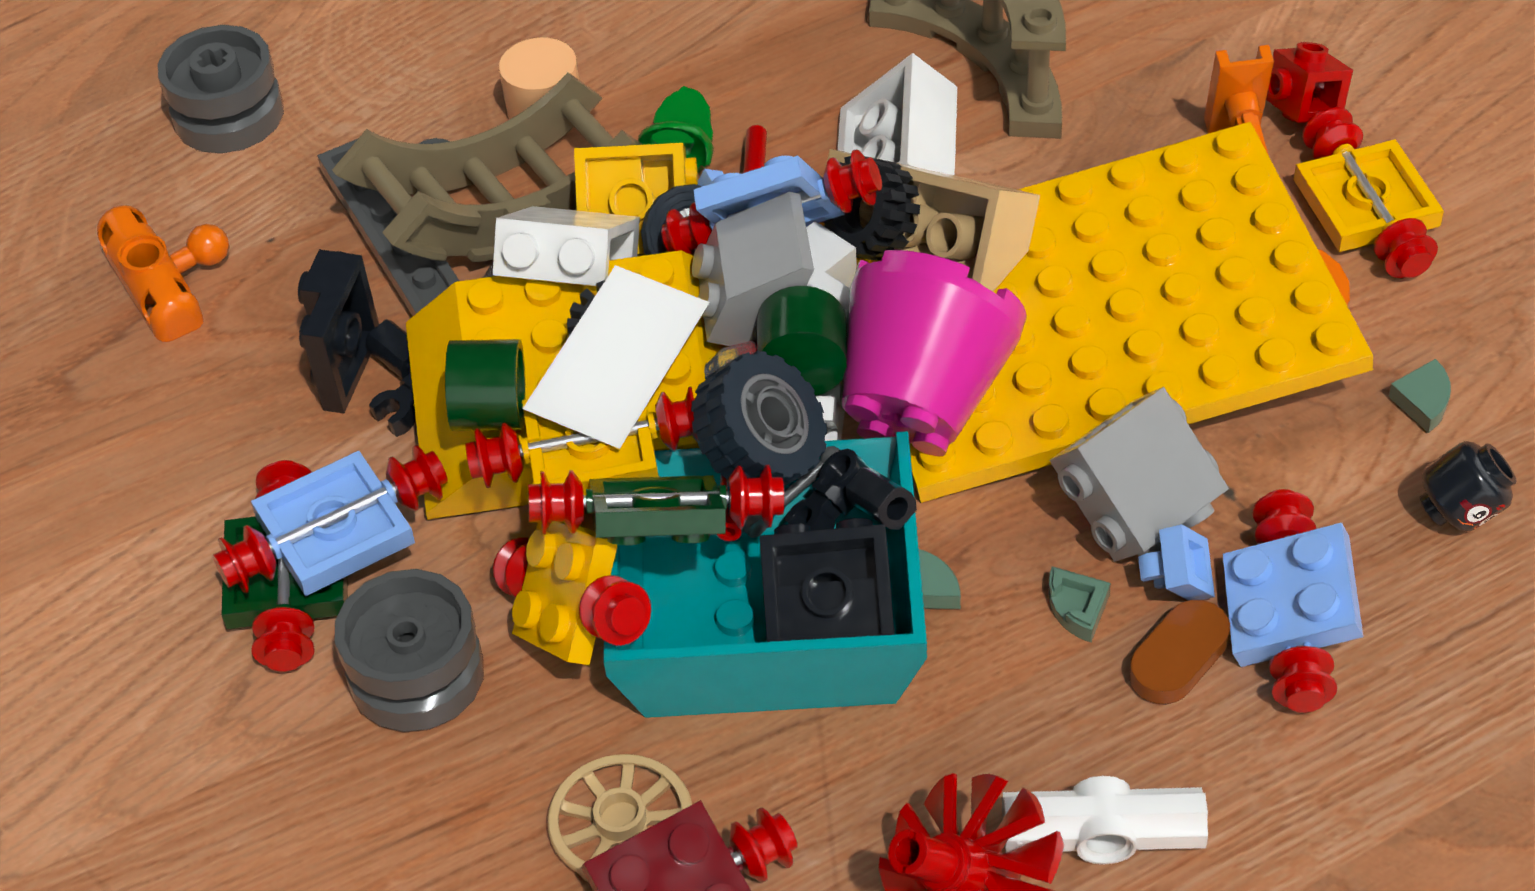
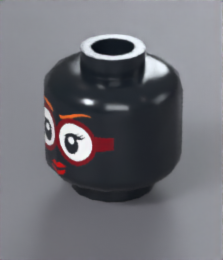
M1464 441L1425 467L1422 480L1426 492L1420 496V501L1427 514L1436 524L1442 526L1448 522L1460 531H1473L1511 505L1513 497L1511 487L1516 484L1517 480L1507 461L1491 444L1487 443L1481 447L1474 442Z

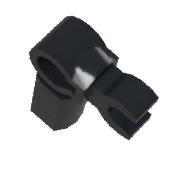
M385 319L368 333L366 348L402 380L400 381V387L396 390H387L376 395L370 402L369 407L374 419L378 422L389 413L397 412L387 421L392 434L398 437L407 433L415 423L407 332L393 321Z
M842 449L832 454L824 462L819 478L812 485L815 491L809 498L795 504L789 510L784 520L788 524L809 525L811 531L834 529L835 520L841 513L847 516L856 507L881 524H885L887 528L900 530L917 508L916 500L910 491L870 468L853 450Z

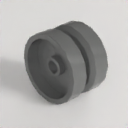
M232 25L199 28L179 37L165 49L158 62V79L164 98L169 103V114L174 130L184 144L200 152L222 154L251 147L262 142L276 130L284 115L283 99L278 80L274 77V66L269 47L258 33L247 28Z
M420 569L385 573L365 582L345 600L335 620V646L345 669V677L350 693L360 712L378 726L402 732L432 729L456 718L474 701L484 680V663L480 641L476 635L472 608L462 589L443 575Z

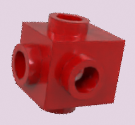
M1300 42L1296 48L1274 49V63L1266 100L1281 110L1284 118L1297 123H1308L1310 118L1320 110L1333 107L1345 108L1353 69L1328 53L1329 49L1318 43Z

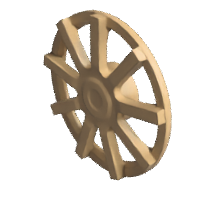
M620 754L606 756L581 766L559 786L548 811V834L555 854L558 855L565 865L580 874L582 880L588 882L581 869L585 861L577 857L570 850L571 848L593 839L601 838L600 844L591 857L592 859L646 830L648 825H655L692 805V801L682 780L662 763L638 755ZM623 764L620 787L606 791L593 771L606 766ZM636 765L646 767L661 775L660 779L641 796L632 790ZM580 779L584 781L597 799L593 808L574 804L564 799L569 790ZM673 786L680 800L681 806L679 808L660 811H649L646 809ZM559 814L593 821V823L587 828L562 836L559 830Z

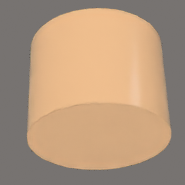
M532 38L521 41L510 47L503 54L499 62L500 77L509 120L542 98L567 72L579 80L574 51L566 43L552 38Z

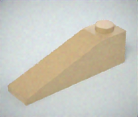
M829 149L828 159L834 157L839 162L845 163L844 158L851 156L849 152ZM897 163L902 166L900 170L908 171L913 177L908 184L918 188L919 195L911 198V203L920 205V215L911 214L909 221L918 225L914 234L904 232L903 236L909 243L904 249H894L926 253L970 267L967 275L968 278L994 291L1029 251L1040 195ZM863 199L859 208V218L862 228H865L873 215L874 205H867Z

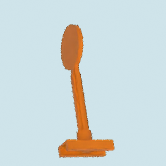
M1269 45L1258 46L1256 59L1230 62L1227 50L1216 51L1204 114L1208 134L1251 121L1267 154L1268 151L1260 125L1274 63ZM1318 249L1348 306L1350 302V286L1346 274L1337 261L1326 252Z

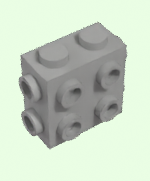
M1165 387L1133 400L1049 460L1058 473V481L1062 490L1069 498L1076 501L1091 525V532L1095 541L1103 550L1110 554L1114 562L1134 555L1140 556L1150 552L1161 551L1160 529L1180 524L1188 528L1197 525L1214 513L1215 510L1211 502L1229 489L1219 473L1216 460L1202 447L1187 423L1184 410L1179 403L1170 397Z

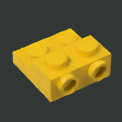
M683 143L574 148L577 211L640 217L637 256L646 255L643 249L641 229L645 213L656 198L675 186L698 185L696 157L686 158V149Z

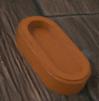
M1188 600L1175 606L1132 656L1130 683L1134 691L1143 699L1156 704H1171L1183 699L1226 650L1230 633V622L1226 613L1217 605L1204 600Z

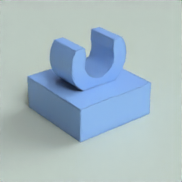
M1182 524L1160 529L1161 551L1138 556L1141 581L1154 580L1155 588H1166L1187 600H1204L1215 597L1208 539Z

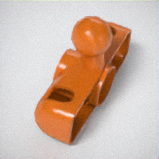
M120 205L106 211L97 225V236L103 253L153 335L162 342H169L200 328L204 318L198 300L191 293L188 284L181 274L196 264L211 266L220 263L226 257L230 248L227 234L213 224L196 226L189 233L186 246L169 255L165 242L155 234L140 210L132 206ZM145 304H156L152 308L149 317Z

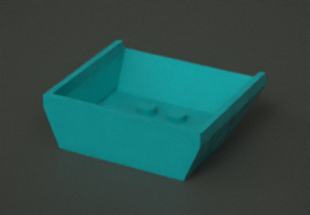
M908 431L896 432V437L824 441L827 444L826 447L835 446L840 450H853L870 468L910 491L914 496ZM700 448L677 449L675 452L672 450L655 451L659 477L713 475L717 487L720 485L721 474H717L710 466L711 462L705 454H702ZM793 481V482L789 483L788 485L784 486V491H785L788 487H790L795 481ZM814 482L784 507L783 515H774L772 527L766 528L761 535L774 534L775 528L788 525L784 520L787 513L799 501L810 497L815 491L812 488ZM854 507L847 516L842 513L835 520L834 529H836V523L853 518L870 519L873 521V525H881V523ZM916 513L909 518L900 530H892L885 526L888 541L895 635L767 642L760 536L750 538L743 530L741 531V536L734 541H725L720 539L717 534H710V539L705 542L679 543L673 541L671 535L646 536V541L637 545H618L611 575L633 582L646 591L651 602V617L646 630L635 641L626 645H612L604 641L606 677L645 718L896 704L927 659V638Z

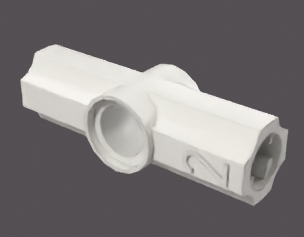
M1090 777L1080 781L1074 786L1072 791L1032 792L1042 806L1045 823L1008 839L1004 847L1005 853L1011 852L1055 831H1059L1064 843L1063 852L1077 851L1079 857L1093 864L1118 863L1134 855L1136 850L1206 848L1208 840L1206 795L1203 793L1202 787L1130 789L1129 784L1116 777ZM1003 792V818L1019 792Z

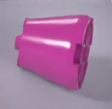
M886 250L882 260L879 262L868 263L860 260L850 287L846 338L847 367L844 373L842 406L844 410L859 422L857 433L866 439L896 437V432L908 431L909 443L917 450L933 456L946 455L949 444L956 440L1019 343L1027 317L1026 310L1021 301L1007 288L998 289L997 294L979 282L967 277L970 267L939 256L914 251Z

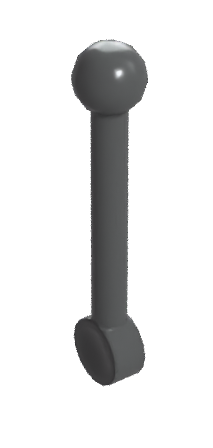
M835 446L826 447L825 453L820 455V462L816 468L808 471L809 473L800 477L784 491V507L819 477L824 462L832 454L839 451V448ZM761 515L748 516L742 530L750 538H756L763 534L767 527Z

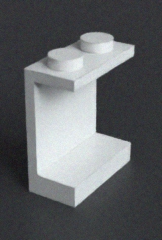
M536 206L497 217L493 275L596 286V283L607 279L609 260L637 257L640 217Z

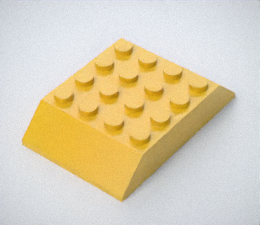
M682 250L609 260L608 276L616 265L695 297H698L700 293L699 279L692 275L694 256ZM504 276L457 281L406 322L418 445L425 454L433 451L438 456L448 479V483L441 486L442 499L437 500L428 492L424 494L427 520L528 505V484H534L531 463L526 464L524 456V470L517 483H514L506 472L495 474L490 488H486L483 477L472 479L465 443L476 441L475 430L452 431L448 422L445 394V364L449 341L521 339L525 361L526 399H529L569 337L567 318H571L570 308L573 302L581 304L580 294L586 289L596 295V286ZM701 316L646 406L647 413L653 412L654 418H657L655 404L661 392H665L672 402L685 400L688 387L692 386L693 396L696 398L697 394L695 391L698 385L706 380L705 377L729 363L730 346L707 342L704 317ZM525 420L522 430H514L518 434L520 445L521 438L527 437ZM480 430L487 439L498 437L500 430ZM657 430L658 438L652 439L654 451L671 450L662 442L660 431ZM692 436L680 438L677 449L699 448L698 443Z

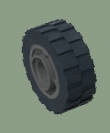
M756 351L751 355L749 352L744 353L705 377L706 380L699 384L695 391L697 396L692 401L691 412H694L692 427L699 440L698 446L702 454H705L711 462L710 466L717 474L723 475L726 478V482L738 465H741L747 478H759L764 466L770 465L772 477H782L783 484L786 486L809 473L808 471L816 468L820 462V455L825 453L827 444L824 441L827 434V423H824L822 414L824 410L821 402H818L814 394L815 390L810 382H806L800 375L801 372L794 365H788L784 362L783 358L777 355L770 356L764 351Z

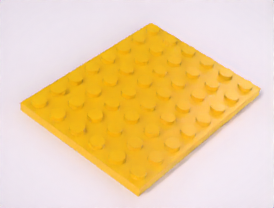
M1251 121L1018 189L1040 195L1030 247L1025 256L993 292L997 294L998 289L1007 288L1023 304L1027 317L1019 343L956 440L949 444L946 455H928L917 450L909 443L912 478L919 500L923 503L1052 465L1049 461L1051 458L1133 400L1162 387H1165L1170 397L1182 407L1186 414L1187 423L1192 424L1373 370V354ZM856 258V265L858 266L860 260H864L868 263L879 262L881 260H868Z

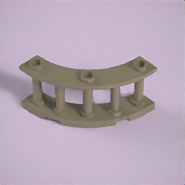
M871 0L869 9L870 27L907 31L930 39L936 34H940L956 42L957 51L972 60L984 72L991 71L999 83V92L1007 109L1009 136L1061 139L1062 103L1058 85L1049 67L1050 51H1066V24L1059 0H983V6L971 0ZM1003 8L1008 18V21L1003 18Z
M567 72L550 91L522 113L499 126L468 138L435 144H413L382 137L366 129L332 171L336 176L355 185L379 191L397 214L382 232L393 246L413 255L432 260L446 261L447 256H468L472 262L494 260L497 217L532 206L577 211L575 171L566 176L544 151L567 134L573 127L580 132L592 147L643 144L623 130L613 138L590 113L603 98ZM526 162L547 187L514 199L496 176ZM475 185L490 204H457L446 191Z

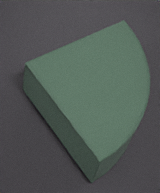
M1434 359L1391 383L1389 398L1429 433L1440 424L1449 403L1451 385L1448 374L1443 366Z
M919 549L924 608L961 609L960 587L954 572L937 556Z
M1052 566L1049 576L1048 598L1054 616L1070 633L1080 639L1092 642L1110 597L1111 583Z

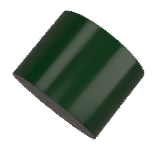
M792 286L773 293L761 304L757 314V351H764L770 356L777 355L783 358L784 362L788 365H794L801 372L800 375L804 380L810 382L815 390V396L828 392L840 383L847 367L845 312L841 303L830 293L811 286Z
M521 339L449 341L445 364V394L448 422L452 431H472L476 428L480 430H500L502 423L508 424L513 430L523 429L525 418L522 400H526V379Z

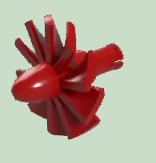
M952 773L943 776L935 784L924 802V806L942 833L931 837L909 803H905L899 811L895 836L889 845V859L880 857L878 869L885 891H1054L1021 881L1020 875L1051 884L1061 861L1064 848L1061 833L1055 831L1011 852L1000 853L1008 839L1045 823V818L1038 798L1031 791L1022 787L997 829L986 835V817L1008 783V780L992 774H981L972 777L971 818L960 833L956 819L957 774Z

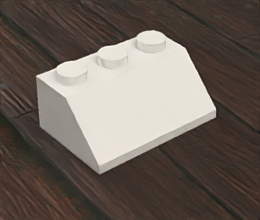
M912 53L840 108L837 150L852 153L853 150L857 149L867 157L955 175L957 86Z

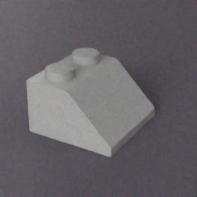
M787 192L716 222L707 243L698 245L693 257L692 275L699 279L700 293L698 298L710 302L702 315L704 317L707 342L757 351V314L761 304L770 295L781 289L792 286H807L814 272L800 194Z

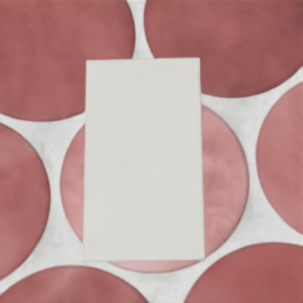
M615 265L523 409L620 449L710 302Z

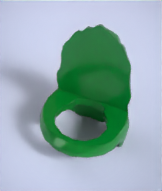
M686 86L667 96L655 112L654 124L641 131L638 141L643 145L683 143L686 149V158L696 157L698 173L705 167H709L714 151L712 144L713 130L710 107L704 96L698 90Z

